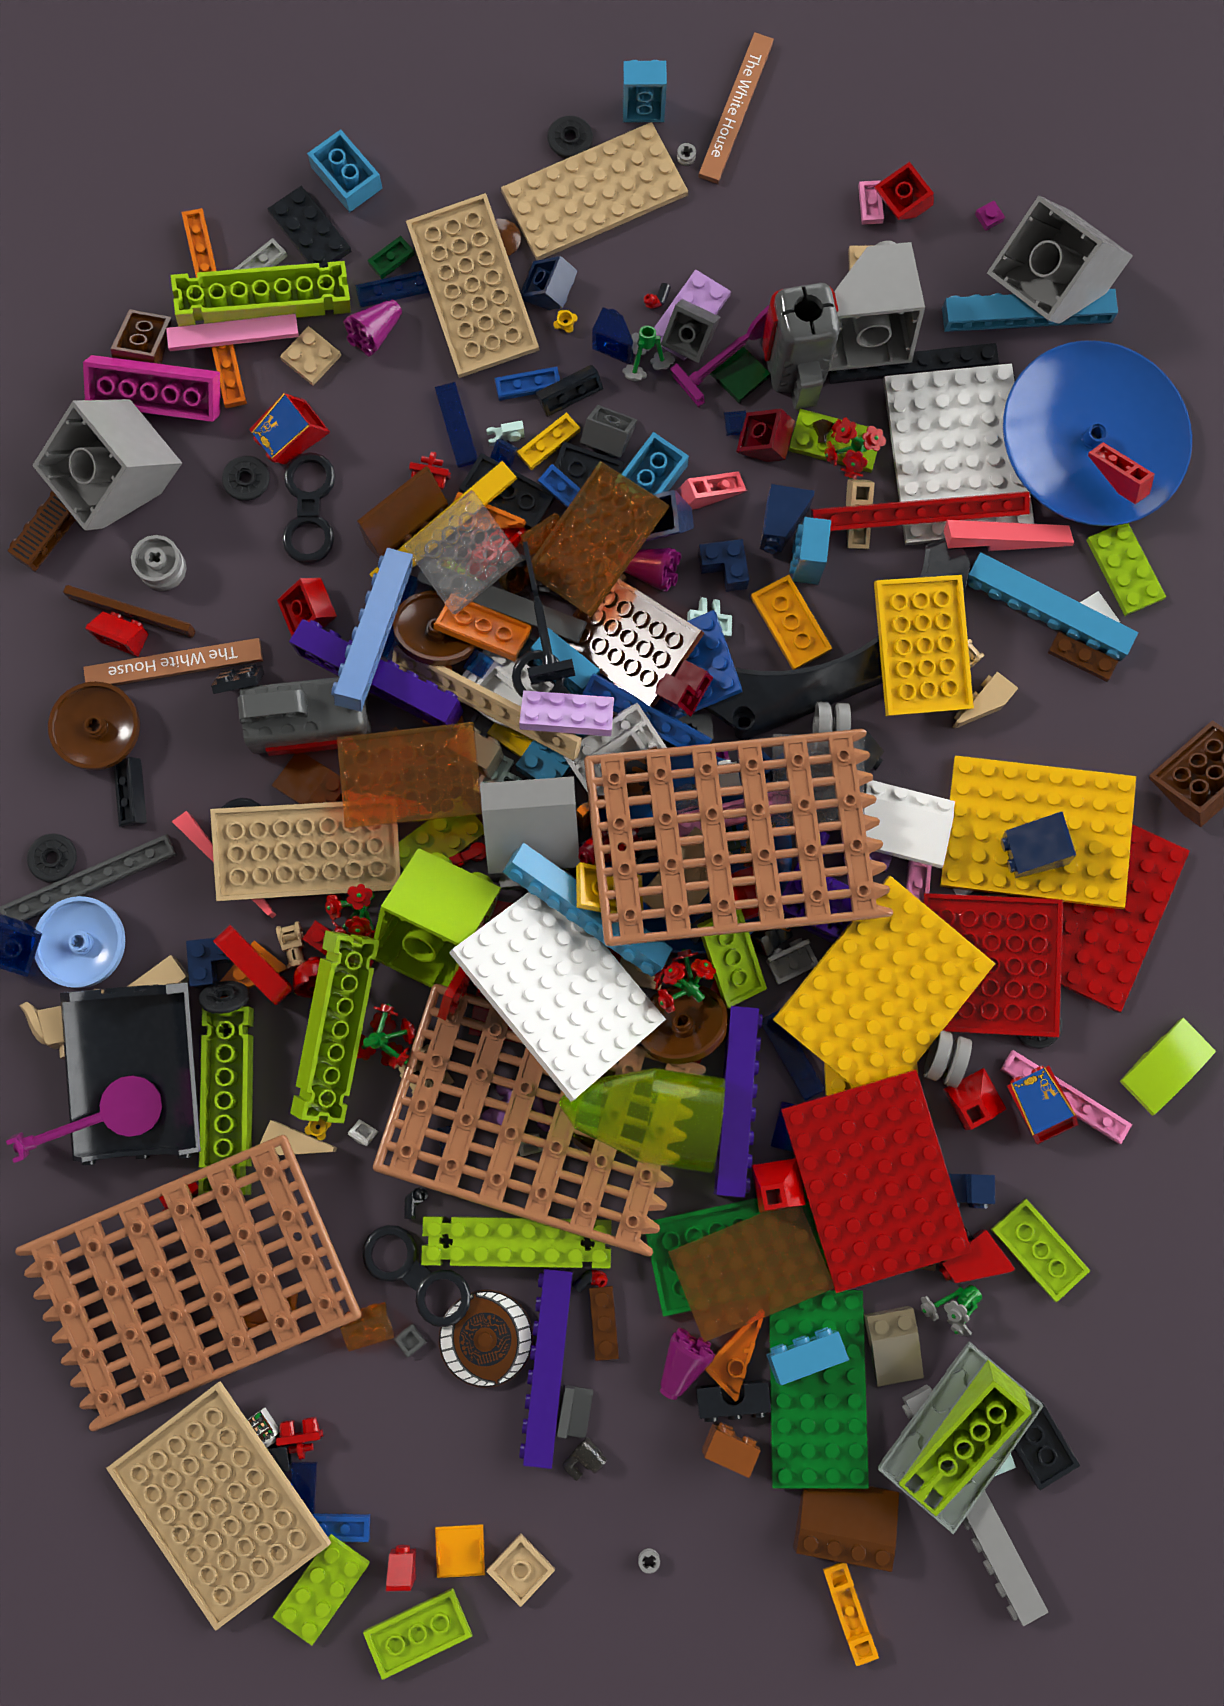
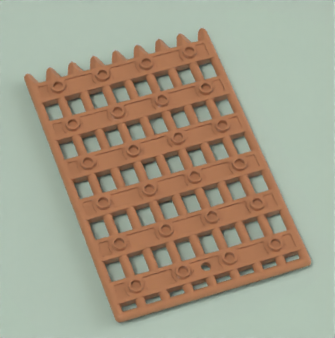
M853 729L586 756L584 765L605 945L618 946L891 917L893 915L891 908L876 904V899L889 893V886L873 882V876L885 871L887 865L883 862L871 860L869 857L870 853L882 848L883 842L866 836V831L878 826L880 820L863 814V809L874 804L877 798L874 795L860 792L859 788L872 781L873 775L856 768V764L869 759L870 753L853 747V742L866 736V730ZM828 741L830 754L808 755L807 743ZM783 746L784 759L763 761L761 748ZM737 750L739 763L717 765L716 752ZM692 755L693 768L671 770L670 757ZM646 759L648 772L625 775L624 761ZM831 763L833 776L811 777L810 765ZM594 764L601 765L602 777L595 778ZM786 768L787 781L766 783L764 770ZM740 772L741 786L720 788L718 774ZM695 777L696 790L674 792L673 779ZM649 781L650 795L628 797V783ZM834 785L836 799L815 801L813 787ZM603 786L604 799L598 800L596 787ZM789 790L790 803L769 805L767 792ZM743 795L745 808L723 810L721 797ZM697 799L698 813L677 815L675 801ZM652 804L653 817L630 818L629 806ZM605 808L607 822H600L599 809ZM838 809L839 821L818 823L816 810ZM792 812L794 826L772 828L770 814ZM746 817L748 830L726 832L724 819ZM700 822L702 835L679 836L678 824ZM654 826L656 840L633 842L632 828ZM841 830V844L821 845L819 832ZM601 831H608L609 844L603 845ZM795 835L797 848L775 850L773 837ZM749 839L751 853L729 855L727 841ZM619 844H624L626 850L619 851L617 847ZM703 844L705 858L682 860L681 846ZM657 849L658 862L636 864L634 851ZM844 852L846 866L824 868L823 854ZM611 853L612 867L605 868L604 854ZM798 857L800 871L778 873L776 859ZM752 862L753 876L732 878L730 864ZM706 867L707 880L685 883L684 869ZM660 871L661 885L638 887L637 874ZM847 875L849 889L827 890L826 877ZM613 876L615 890H608L607 877ZM801 880L803 894L781 896L779 882ZM755 885L757 898L735 901L733 887ZM709 889L710 903L688 905L686 892ZM662 894L664 908L641 910L640 896ZM616 899L617 913H610L609 900ZM851 899L852 912L831 914L829 900ZM804 903L805 917L784 919L783 905ZM758 908L760 921L737 922L736 910ZM712 912L713 926L691 928L689 915ZM665 917L667 931L644 933L643 919ZM612 923H619L620 936L613 937Z
M434 984L373 1164V1170L648 1257L651 1256L653 1249L644 1243L640 1237L641 1234L658 1233L660 1230L659 1225L651 1220L647 1213L648 1211L664 1210L667 1207L666 1202L654 1194V1189L671 1187L673 1185V1179L660 1170L661 1165L678 1164L680 1161V1157L667 1148L668 1142H683L686 1140V1134L674 1125V1121L692 1118L693 1112L680 1102L681 1097H695L699 1095V1089L690 1083L687 1077L688 1075L704 1074L706 1067L695 1062L686 1064L666 1063L663 1077L641 1070L645 1057L653 1060L656 1059L651 1057L642 1046L636 1045L619 1060V1063H615L609 1069L616 1072L612 1086L595 1081L588 1087L589 1089L609 1095L605 1108L583 1102L586 1090L576 1099L570 1101L562 1090L560 1094L538 1088L542 1074L549 1075L527 1048L523 1058L501 1052L505 1038L522 1043V1041L513 1031L508 1030V1024L486 998L466 993L464 997H460V1003L454 1015L450 1013L445 1021L437 1017L440 1008L435 1006L439 994L444 995L448 987ZM468 1003L490 1009L486 1022L464 1016ZM432 1016L438 1018L434 1031L428 1029ZM461 1025L482 1031L479 1044L457 1038ZM425 1038L431 1040L427 1053L421 1052ZM454 1047L475 1053L471 1067L450 1061ZM417 1060L424 1062L420 1075L413 1074ZM498 1061L520 1067L516 1081L494 1074ZM447 1069L468 1076L464 1089L442 1083ZM428 1079L434 1082L431 1088L425 1086V1082ZM638 1079L660 1086L656 1099L634 1093ZM410 1083L416 1084L412 1098L406 1096ZM491 1083L513 1089L509 1103L487 1097ZM439 1092L461 1098L457 1112L435 1105ZM535 1097L557 1103L553 1117L531 1110ZM631 1102L654 1108L650 1122L627 1115ZM403 1105L409 1107L405 1120L398 1119ZM488 1106L504 1111L505 1116L502 1125L480 1119L483 1107ZM580 1110L602 1117L598 1131L576 1124ZM432 1114L453 1120L450 1134L428 1128ZM528 1119L550 1126L547 1139L524 1133ZM624 1124L647 1131L643 1144L621 1138ZM395 1128L401 1129L397 1143L391 1141ZM477 1128L498 1134L494 1148L472 1142ZM573 1133L595 1140L591 1153L569 1147ZM425 1137L446 1143L442 1157L421 1151ZM521 1142L543 1148L539 1162L517 1156ZM618 1147L640 1153L636 1167L614 1161ZM387 1151L394 1152L390 1166L383 1164ZM469 1151L491 1157L487 1171L465 1164ZM569 1156L588 1162L585 1176L562 1170L565 1157ZM417 1160L439 1166L435 1180L413 1173ZM514 1165L536 1171L532 1185L510 1178ZM614 1170L633 1176L630 1190L608 1184L610 1171ZM462 1174L484 1180L480 1194L458 1188ZM562 1179L581 1185L578 1199L556 1193L558 1180ZM507 1188L529 1194L525 1208L503 1202ZM604 1193L627 1199L623 1213L600 1206ZM555 1202L575 1208L571 1222L548 1216L551 1203ZM597 1216L620 1222L616 1236L593 1230Z
M286 1135L277 1136L21 1245L15 1250L18 1256L33 1255L35 1262L25 1270L24 1276L28 1278H43L44 1284L34 1292L33 1298L37 1300L51 1299L54 1304L44 1313L43 1320L46 1322L61 1321L63 1327L52 1337V1342L56 1344L70 1343L72 1347L62 1358L61 1364L65 1366H80L81 1371L71 1380L70 1386L74 1388L88 1387L90 1390V1394L80 1402L79 1407L81 1409H98L100 1415L89 1425V1429L92 1432L355 1321L362 1315ZM278 1146H281L286 1158L280 1161L275 1149ZM251 1158L256 1172L236 1179L231 1166ZM289 1167L295 1179L291 1183H289L284 1171ZM207 1177L212 1190L193 1198L188 1185ZM260 1180L265 1194L246 1201L241 1188ZM298 1189L304 1201L302 1204H298L294 1191ZM164 1196L169 1209L149 1217L144 1203ZM217 1199L222 1212L202 1220L197 1207ZM270 1202L275 1215L255 1223L250 1210ZM307 1211L313 1222L311 1226L307 1225L303 1213ZM119 1214L124 1228L105 1235L100 1222ZM173 1218L178 1231L158 1238L153 1225ZM226 1221L231 1234L211 1242L206 1229ZM279 1224L284 1237L264 1245L259 1232ZM295 1232L301 1233V1240H296L294 1238ZM76 1233L81 1246L62 1254L57 1240ZM316 1233L322 1243L320 1248L316 1247L312 1237ZM129 1236L134 1249L115 1257L110 1244ZM182 1239L187 1253L167 1260L162 1247ZM235 1243L240 1256L221 1264L216 1250ZM288 1246L293 1259L273 1267L268 1254ZM85 1255L90 1268L71 1276L66 1262ZM325 1255H327L332 1267L329 1270H326L321 1259ZM138 1258L143 1271L124 1279L119 1266ZM191 1261L196 1275L177 1282L172 1269ZM244 1265L249 1278L230 1286L225 1272ZM297 1268L302 1281L283 1289L278 1275ZM94 1277L99 1290L80 1298L75 1284ZM336 1277L341 1288L338 1292H335L330 1280ZM147 1280L152 1293L133 1301L128 1288ZM200 1283L205 1297L186 1304L181 1291ZM254 1287L258 1300L239 1308L234 1294ZM307 1290L312 1303L292 1311L287 1297ZM103 1299L108 1312L89 1319L84 1306ZM343 1299L346 1300L350 1310L347 1314L344 1313L340 1301ZM156 1302L161 1315L142 1323L137 1310ZM209 1305L214 1319L195 1326L190 1313ZM263 1309L268 1322L248 1330L243 1316ZM316 1312L321 1325L301 1333L296 1320ZM112 1321L118 1334L98 1341L93 1328ZM166 1324L171 1337L152 1345L147 1331ZM219 1327L224 1340L204 1348L199 1335ZM272 1330L277 1344L257 1351L252 1338ZM122 1343L127 1356L108 1363L103 1350ZM175 1346L180 1359L161 1367L156 1353ZM228 1349L233 1362L214 1370L209 1357ZM131 1364L136 1378L117 1385L112 1372ZM184 1368L189 1381L170 1389L165 1375ZM140 1386L145 1400L126 1407L121 1394Z

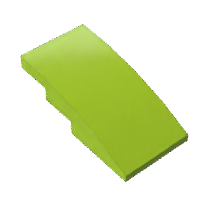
M1182 1018L1148 1052L1141 1056L1120 1082L1153 1116L1191 1080L1216 1051Z

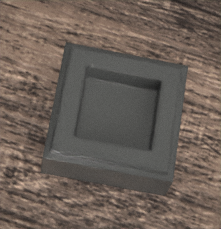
M413 1323L394 1338V1341L407 1358L427 1343Z

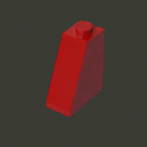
M985 1229L979 1230L972 1236L973 1239L969 1241L972 1253L938 1262L941 1266L939 1272L946 1281L951 1280L954 1283L1009 1273L1015 1270L1014 1266Z

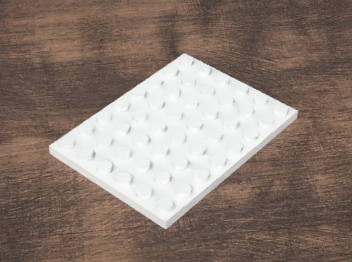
M1012 364L884 377L883 383L899 502L1028 491L1017 477L1010 463L1003 437L1005 404L1014 384ZM1031 496L1030 514L961 521L1034 524ZM947 521L902 525L905 545L933 543L945 538L944 528Z
M530 892L449 952L570 1101L576 1099L666 1020L600 940L588 934L574 922L569 921L563 914L549 907L547 903Z

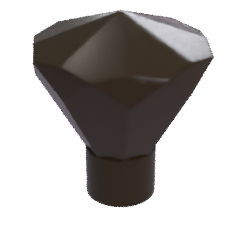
M825 419L813 422V428L818 435V443H827V435L833 426V422Z

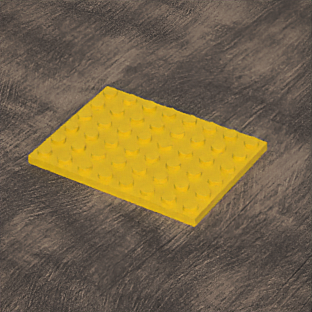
M955 756L950 800L955 801L954 817L942 868L940 887L1028 898L1063 899V902L1124 909L1136 776ZM1063 811L1076 852L1074 859L1069 865L1015 879L1014 873H1010L1007 865V860H1009L1008 853L1003 851L1001 845V838H1003L1004 832Z
M887 876L882 883L889 886V893L876 899V904L891 908L893 915L885 918L851 921L773 1019V1021L854 1087L910 1071L995 965L991 959L891 876Z

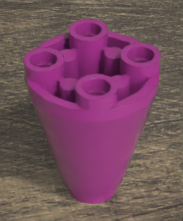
M390 300L349 315L343 322L348 333L346 338L350 345L353 347L357 346L368 357L373 355L400 319L402 314L400 305L395 300Z
M673 548L622 551L618 558V568L660 591L667 592L671 586H676L678 574L676 573V568L681 560V552H677Z
M678 1328L672 1334L660 1384V1392L665 1397L676 1400L712 1363L715 1354L710 1349L711 1343L707 1339L702 1337L697 1339L683 1328Z

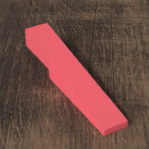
M947 520L944 528L948 548L987 546L988 551L1074 545L1069 525Z
M185 811L172 822L214 862L213 844L193 816ZM264 898L252 899L269 917L274 918L276 916V913Z

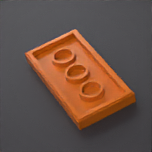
M451 594L434 623V629L514 662L518 658L533 628L532 625L454 594Z

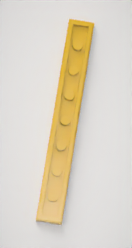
M501 461L401 546L398 551L413 554V567L416 566L517 480V477ZM379 568L374 569L369 575L373 577L374 573H378Z

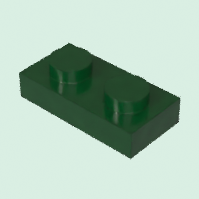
M400 235L367 261L375 273L383 279L415 254L414 250Z

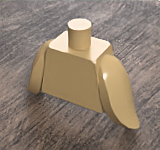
M28 1002L19 1005L27 1018L35 1038L41 1044L47 1045L52 1049H59L60 1059H65L61 1006L37 1010Z

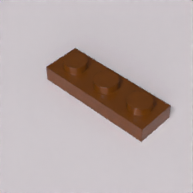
M1060 632L1056 634L1048 651V654L1106 682L1110 680L1118 663V660Z
M613 1286L591 1287L589 1290L595 1361L619 1359Z

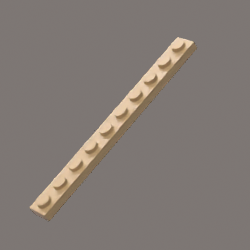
M398 645L394 646L392 661L400 666L399 669L404 672L410 670L419 676L418 679L424 682L426 680L432 681L443 692L446 690L453 692L458 696L457 699L573 761L578 758L582 738L572 733L519 730L521 706L444 666H432L415 661L407 656Z

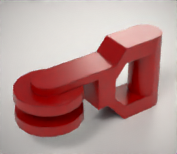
M480 842L473 843L469 850L451 856L449 859L457 867H461L469 859L476 862L482 861L486 856V846Z

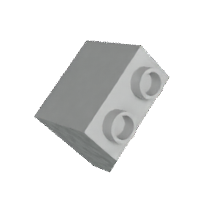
M1038 195L987 274L1047 320L1060 324L1105 295L1133 255L1071 210Z
M882 241L875 246H868L834 291L839 310L837 316L840 333L828 371L912 363L925 310L911 242L896 244L893 241Z
M130 399L72 401L32 466L84 530H94L109 526L159 496L173 478L182 462Z
M574 776L480 783L488 874L492 881H499L500 890L525 889L503 873L511 856L523 842L570 876L576 875V866L580 863V860L578 858L579 843Z

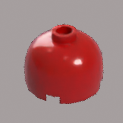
M311 957L296 968L293 978V989L296 995L313 998L320 957Z

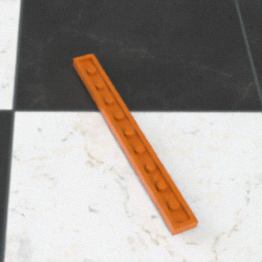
M203 209L182 212L196 278H198L197 273L217 271ZM234 345L212 347L216 369L220 372V387L225 408L246 405L247 402Z

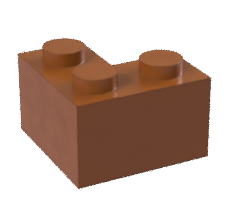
M720 1422L717 1425L713 1423L702 1448L704 1457L750 1478L761 1451L759 1446L756 1445L757 1441L745 1435L743 1439L737 1437L735 1431L732 1430L733 1427Z

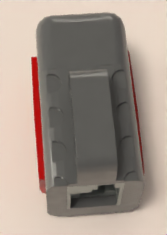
M814 283L778 290L772 295L768 308L762 347L768 371L770 372L771 385L776 392L784 391L791 393L795 410L817 406L822 385L825 383L840 333L836 296L833 289L826 283Z
M340 677L240 688V696L238 697L239 721L242 724L245 744L253 754L267 752L269 756L357 747L358 742L366 741L371 735L368 695L362 712L335 705L334 696L331 695L334 682H338Z

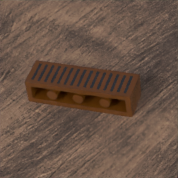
M51 491L50 497L44 504L38 507L36 515L24 525L23 531L17 538L12 540L7 551L16 560L36 572L76 519L57 495Z

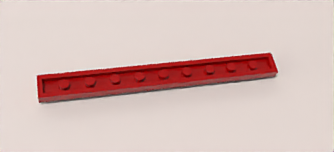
M1023 491L811 509V518L831 520L830 531L943 522L947 520L1030 514V492Z

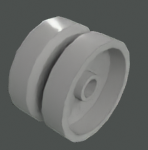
M160 535L147 536L140 540L133 548L131 555L132 567L142 582L149 588L157 591L171 590L184 579L187 570L186 560L174 542L167 537Z
M828 702L816 703L813 733L851 730L849 703H837L833 709V714ZM828 741L813 743L815 751L826 752L829 749Z
M942 1030L928 1051L924 1066V1078L937 1081L942 1076L944 1085L957 1088L968 1066L972 1041L959 1036L953 1042L952 1034Z

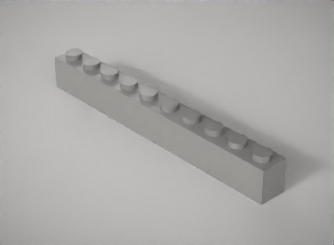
M927 1384L902 1397L905 1403L902 1408L908 1419L914 1417L932 1392L931 1387ZM984 1490L962 1524L966 1530H971L974 1536L971 1541L977 1552L983 1553L986 1559L983 1561L987 1572L990 1576L994 1574L998 1582L995 1584L999 1595L1001 1598L1006 1597L1009 1606L1006 1608L1013 1621L1018 1620L1025 1626L1047 1614L1048 1610Z

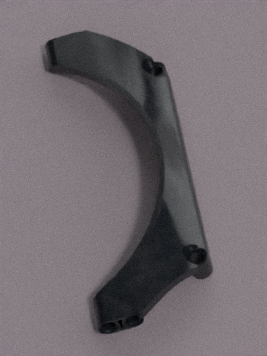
M940 539L925 546L924 565L920 578L962 575L963 593L965 594L970 561L963 548H948L946 539ZM879 635L859 649L821 665L787 671H757L735 667L743 692L707 706L704 709L714 714L727 725L734 727L735 736L738 739L749 740L815 712L817 702H828L832 705L883 683ZM743 725L748 726L747 728H741Z

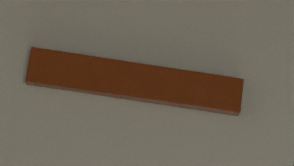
M66 585L63 593L70 600L108 612H115L121 616L191 638L195 634V630L190 623Z

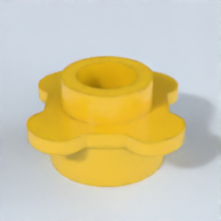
M568 310L558 311L557 320L553 323L554 328L563 329L566 333L573 332V325L578 320L577 315L572 314Z
M319 1118V1121H309L308 1126L305 1127V1133L316 1136L318 1140H324L326 1138V1131L331 1127L332 1122H326Z

